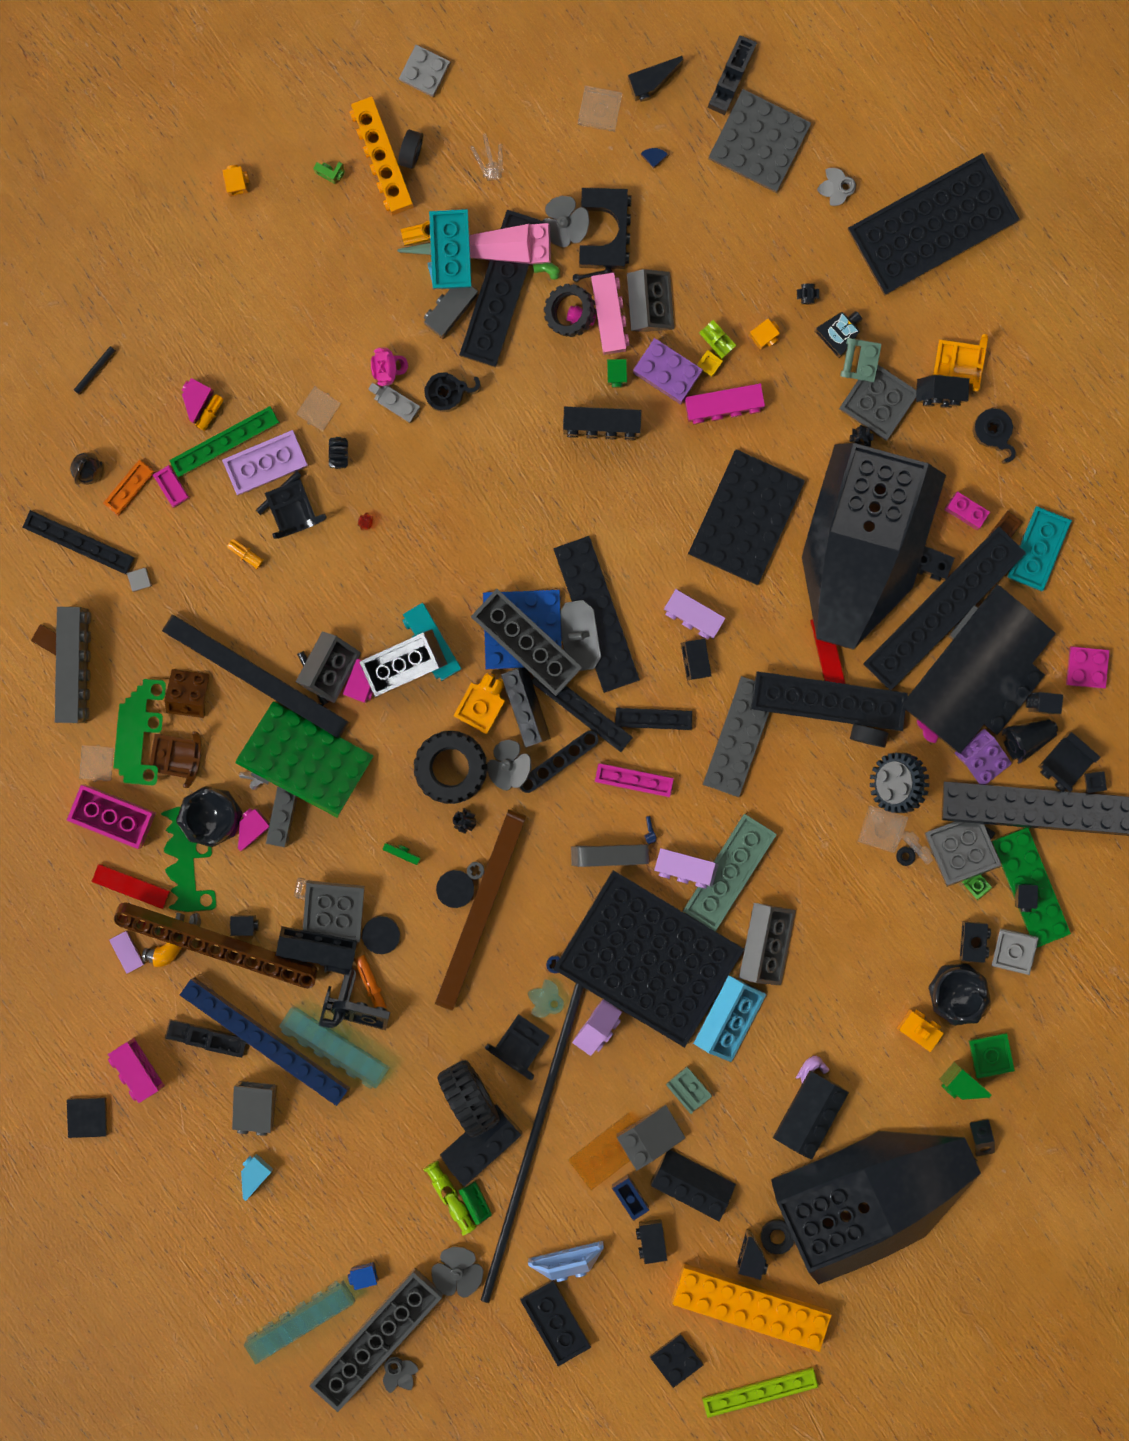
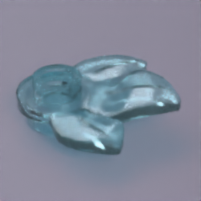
M544 980L542 989H532L528 992L529 999L535 1005L531 1014L536 1017L543 1018L550 1013L557 1014L564 1007L563 999L558 996V987L550 980ZM557 1001L558 1006L555 1008L552 1007L551 1002Z

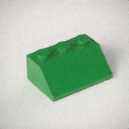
M955 1062L939 1079L943 1083L941 1087L954 1099L957 1096L962 1100L990 1098L992 1096L989 1091Z

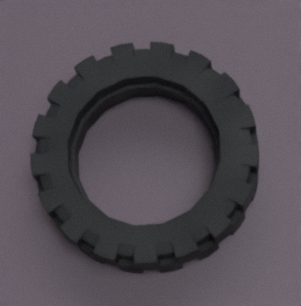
M575 284L560 285L556 287L557 290L550 293V297L545 301V321L548 322L547 325L554 332L566 337L582 335L583 331L590 328L589 325L594 322L595 318L593 317L596 314V309L594 308V305H596L595 301L591 298L592 295L582 287ZM567 296H578L583 305L581 317L573 325H562L557 318L559 304Z

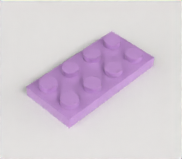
M293 430L222 460L237 496L308 466Z

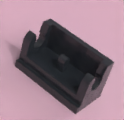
M699 639L680 643L687 681L711 677L706 640Z

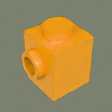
M230 165L227 169L222 170L229 197L248 193L246 183H249L247 171L244 172L242 167H238V165Z
M768 318L750 331L749 336L761 350L766 345L771 347L778 341L777 337L780 334L778 332L780 328L774 320L771 322Z

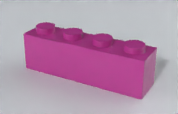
M761 383L689 396L684 399L688 422H693V424L704 423V419L712 418V421L722 420L723 416L731 415V418L742 416V412L748 411L750 414L760 413L761 409L765 407Z

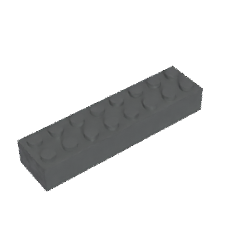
M414 1268L314 1377L309 1387L333 1409L339 1412L442 1299L443 1293L420 1271Z

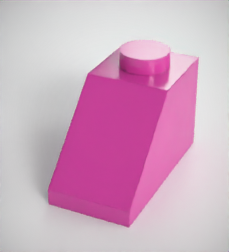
M191 378L190 381L185 382L182 388V397L189 420L195 424L202 415L203 408L207 406L214 391Z
M357 659L343 695L366 703L367 700H371L373 692L359 663L362 660Z
M250 808L242 815L243 819L240 821L238 849L240 851L247 848L269 829L270 823L257 808L253 811Z

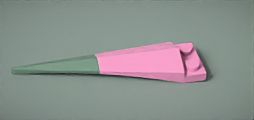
M548 223L525 224L469 235L470 258L525 264L551 263L550 224ZM431 243L400 248L397 251L400 253L431 255Z

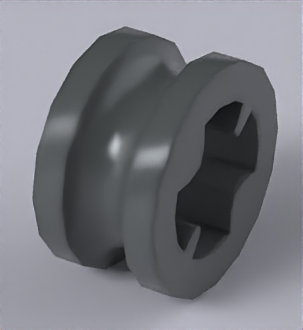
M472 862L467 868V874L472 879H479L484 874V867L479 862ZM478 865L480 867L479 871H481L480 875H472L471 867Z

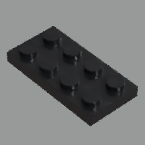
M554 1280L545 1283L520 1298L521 1303L557 1366L591 1348L587 1337Z

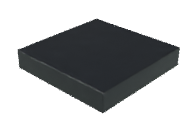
M106 1097L67 1099L68 1138L107 1136Z

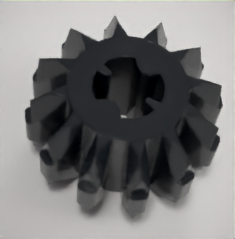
M333 437L329 439L330 468L341 469L348 466L347 438Z

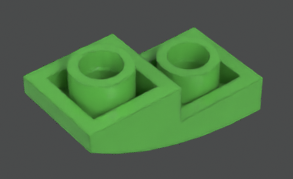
M982 875L962 881L963 885L977 901L992 889Z

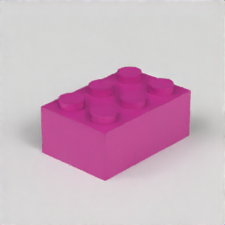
M132 1038L108 1054L110 1065L118 1070L120 1073L118 1075L119 1079L124 1085L127 1084L130 1089L129 1094L134 1101L137 1100L140 1103L165 1086L135 1038Z

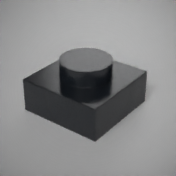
M1104 771L1084 774L1086 793L1107 790Z

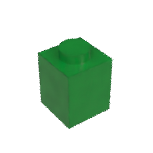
M607 359L608 385H612V388H623V385H627V359Z

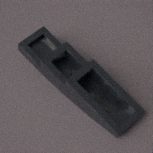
M739 35L707 108L723 115L726 114L757 42Z
M169 1019L165 1039L240 1058L243 1056L246 1042L238 1036Z

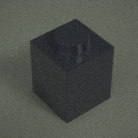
M1015 884V907L1020 908V912H1032V909H1037L1038 885Z
M256 915L230 916V936H254L256 931H259V920H256Z

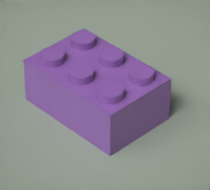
M654 338L634 368L633 374L681 405L703 369Z

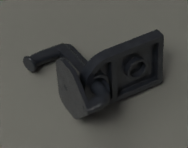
M328 965L324 966L325 973L328 971L343 974L344 979L338 1000L330 998L332 986L328 987L318 1026L334 1028L343 1020L386 1030L390 1012L385 1008L368 1007L363 1002H357V1004L349 1002L356 978V971L353 968L349 970ZM326 1010H330L334 1015L333 1020L324 1018Z

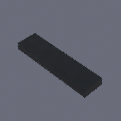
M616 708L615 724L619 727L692 730V711Z

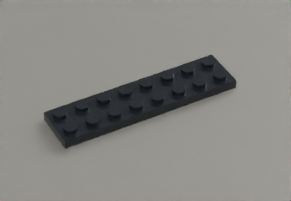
M507 209L501 229L525 224H543V221ZM490 260L459 356L496 368L530 264Z
M590 536L553 548L571 601L584 600L594 609L601 658L595 670L603 693L640 681Z
M756 671L751 710L903 731L906 710L901 704L908 697V693Z

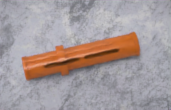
M365 955L355 958L354 961L368 992L366 994L368 997L370 996L374 1008H387L381 994L382 990L375 981Z

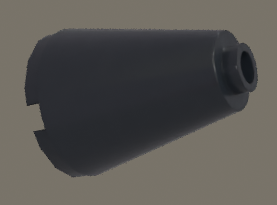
M1046 719L1007 727L1002 731V736L1005 735L1006 740L1003 741L1004 746L1013 760H1019L1017 763L1020 764L1057 736L1058 726L1054 721Z

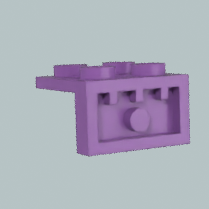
M985 729L973 737L961 754L955 752L957 758L967 766L980 785H986L1011 765V761L996 739Z

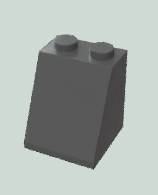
M239 1081L234 1086L232 1130H237V1133L248 1134L249 1131H252L260 1136H267L268 1133H271L273 1131L277 1085Z

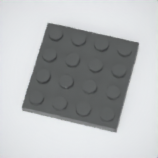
M742 89L708 159L777 193L811 123Z

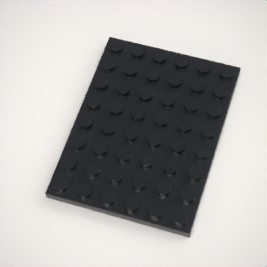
M612 870L553 969L685 1048L744 951V948Z

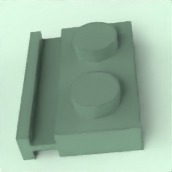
M687 1066L666 1083V1086L690 1114L712 1097Z

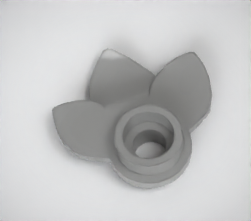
M827 168L825 172L828 180L820 184L817 191L825 197H830V206H838L844 203L847 196L854 193L856 184L852 178L845 177L842 170ZM843 184H848V185H849V189H848V190L843 189L842 185H843Z

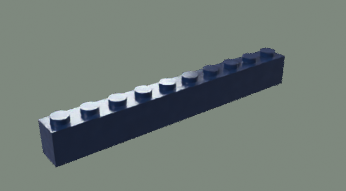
M195 977L190 979L180 993L181 997L337 1106L350 1088Z

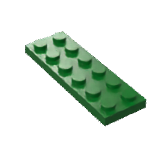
M1025 827L991 841L1014 899L1015 884L1038 885L1037 909H1032V912H1020L1028 934L1038 937L1036 948L1070 935L1071 932L1029 828Z

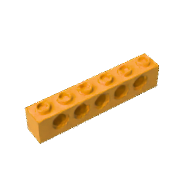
M371 96L352 103L351 107L353 110L349 112L353 122L357 121L359 125L356 131L359 139H364L366 146L363 147L367 158L371 157L373 164L370 165L373 176L377 175L380 181L376 183L380 194L384 193L386 200H383L386 211H391L393 216L414 208L373 97ZM370 117L372 122L369 125H364L362 123L364 118ZM372 135L379 137L375 143L369 142V138ZM384 153L386 156L384 160L378 161L375 159L376 155ZM385 171L392 172L390 178L385 179L382 177ZM391 189H398L399 193L397 196L392 197L389 195Z

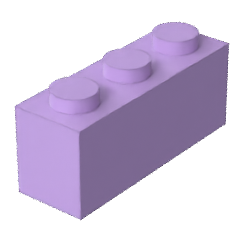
M675 589L664 608L666 616L673 620L676 618L682 620L683 626L690 630L692 628L700 631L698 634L707 640L709 637L712 639L715 637L725 620L721 615Z
M660 848L654 871L659 872L660 877L670 879V876L678 877L677 881L688 884L689 881L696 882L695 886L706 889L707 886L713 887L718 864Z

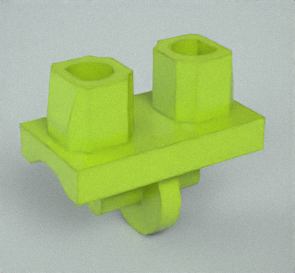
M714 320L699 332L721 359L736 347V344Z

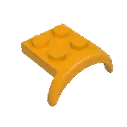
M982 334L979 345L939 339L933 375L970 378L969 384H972V391H979L988 335Z

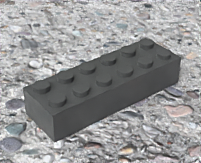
M498 589L471 616L476 623L555 696L582 669L574 659Z
M57 607L55 723H86L87 719H89L90 712L89 708H87V700L90 699V690L87 689V681H90L88 662H90L91 653L88 651V643L91 642V632L88 631V624L91 623V613L87 608Z

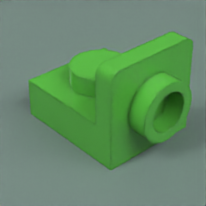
M316 162L313 168L315 174L333 184L337 180L340 181L345 173L343 163L338 162L334 171L326 163L321 165Z

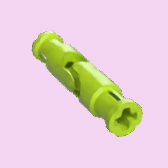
M437 1160L426 1166L423 1170L428 1173L433 1181L432 1185L442 1202L446 1206L448 1204L449 1213L454 1222L458 1223L462 1230L461 1234L464 1236L473 1231L477 1225L473 1224L465 1205L457 1200L458 1194L448 1176L443 1174ZM446 1186L451 1187L453 1192L447 1193L443 1197L442 1189Z

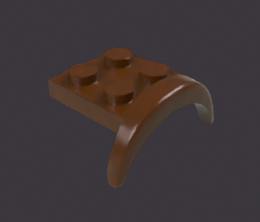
M193 731V740L155 733L149 765L156 766L158 773L187 778L183 788H189L196 779L202 753L200 734Z

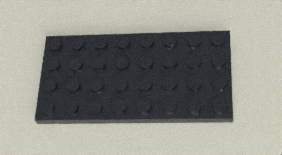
M982 153L848 227V231L885 296L1019 222L1020 219Z

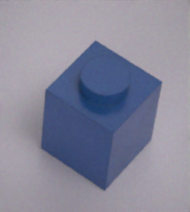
M374 1262L351 1268L348 1280L350 1285L354 1286V1290L377 1285L379 1280Z

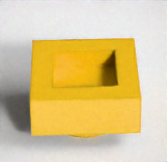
M707 350L697 366L712 378L723 361Z

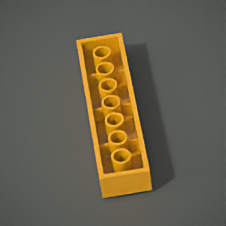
M684 1263L672 1297V1305L818 1352L821 1350L831 1319V1313L828 1309Z

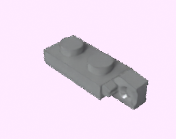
M372 383L368 388L369 391L376 395L374 399L380 405L411 423L420 409L419 405L389 386H382L380 388Z

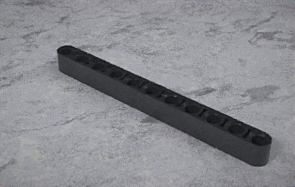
M173 614L162 629L164 633L340 739L350 722Z

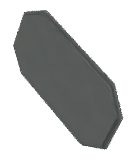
M584 600L567 602L560 611L564 651L582 667L580 671L594 669L601 658L594 609Z

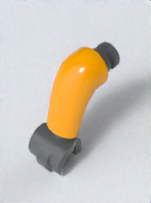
M176 913L175 919L184 921L185 914ZM199 913L190 916V924L200 927L201 919ZM166 942L165 945L157 946L156 949L150 950L145 948L142 959L144 962L149 961L153 963L154 967H164L175 960L182 947Z

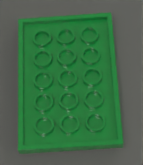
M273 701L235 763L338 818L374 755L342 738L339 739L309 720Z

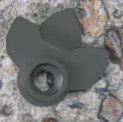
M398 1357L387 1359L384 1366L386 1373L383 1377V1384L386 1390L392 1393L397 1385L406 1390H412V1375L418 1372L416 1364L410 1360L402 1361ZM396 1363L398 1368L393 1369L391 1364Z

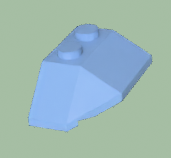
M599 1241L528 1258V1265L547 1278L557 1280V1282L567 1280L568 1276L582 1277L593 1267L604 1249V1243Z

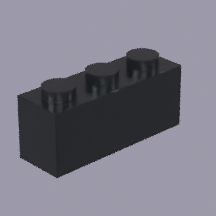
M1035 692L1027 696L1026 708H1028V712L1050 715L1062 713V694Z

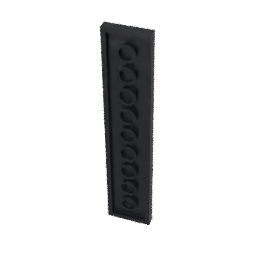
M998 526L888 637L863 665L891 691L1026 552Z
M944 782L942 820L1129 836V797Z

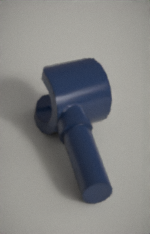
M648 816L646 821L649 833L645 834L644 837L647 843L651 844L656 841V835L652 828L651 816Z

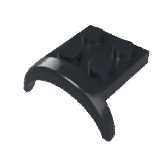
M301 480L264 493L279 529L278 532L272 534L274 539L297 533L327 518L326 514L315 517Z
M518 1014L497 1046L487 1044L485 1049L527 1079L533 1080L534 1074L528 1070V1067L550 1035Z

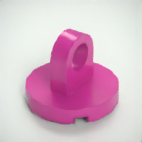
M379 347L374 350L375 356L371 358V371L374 379L378 380V385L389 386L393 383L395 375H401L407 371L408 362L405 357L400 355L393 356L392 352L386 347ZM397 360L401 363L400 370L396 369L395 362Z

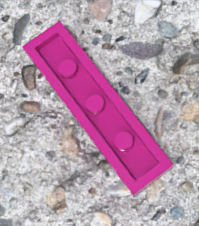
M598 763L595 782L666 797H670L674 778Z

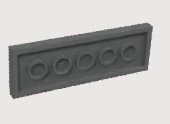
M742 676L740 677L702 784L736 797L740 796L769 712L751 710L755 681Z

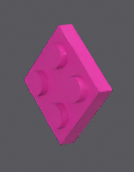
M1070 647L1066 685L1106 689L1109 650Z

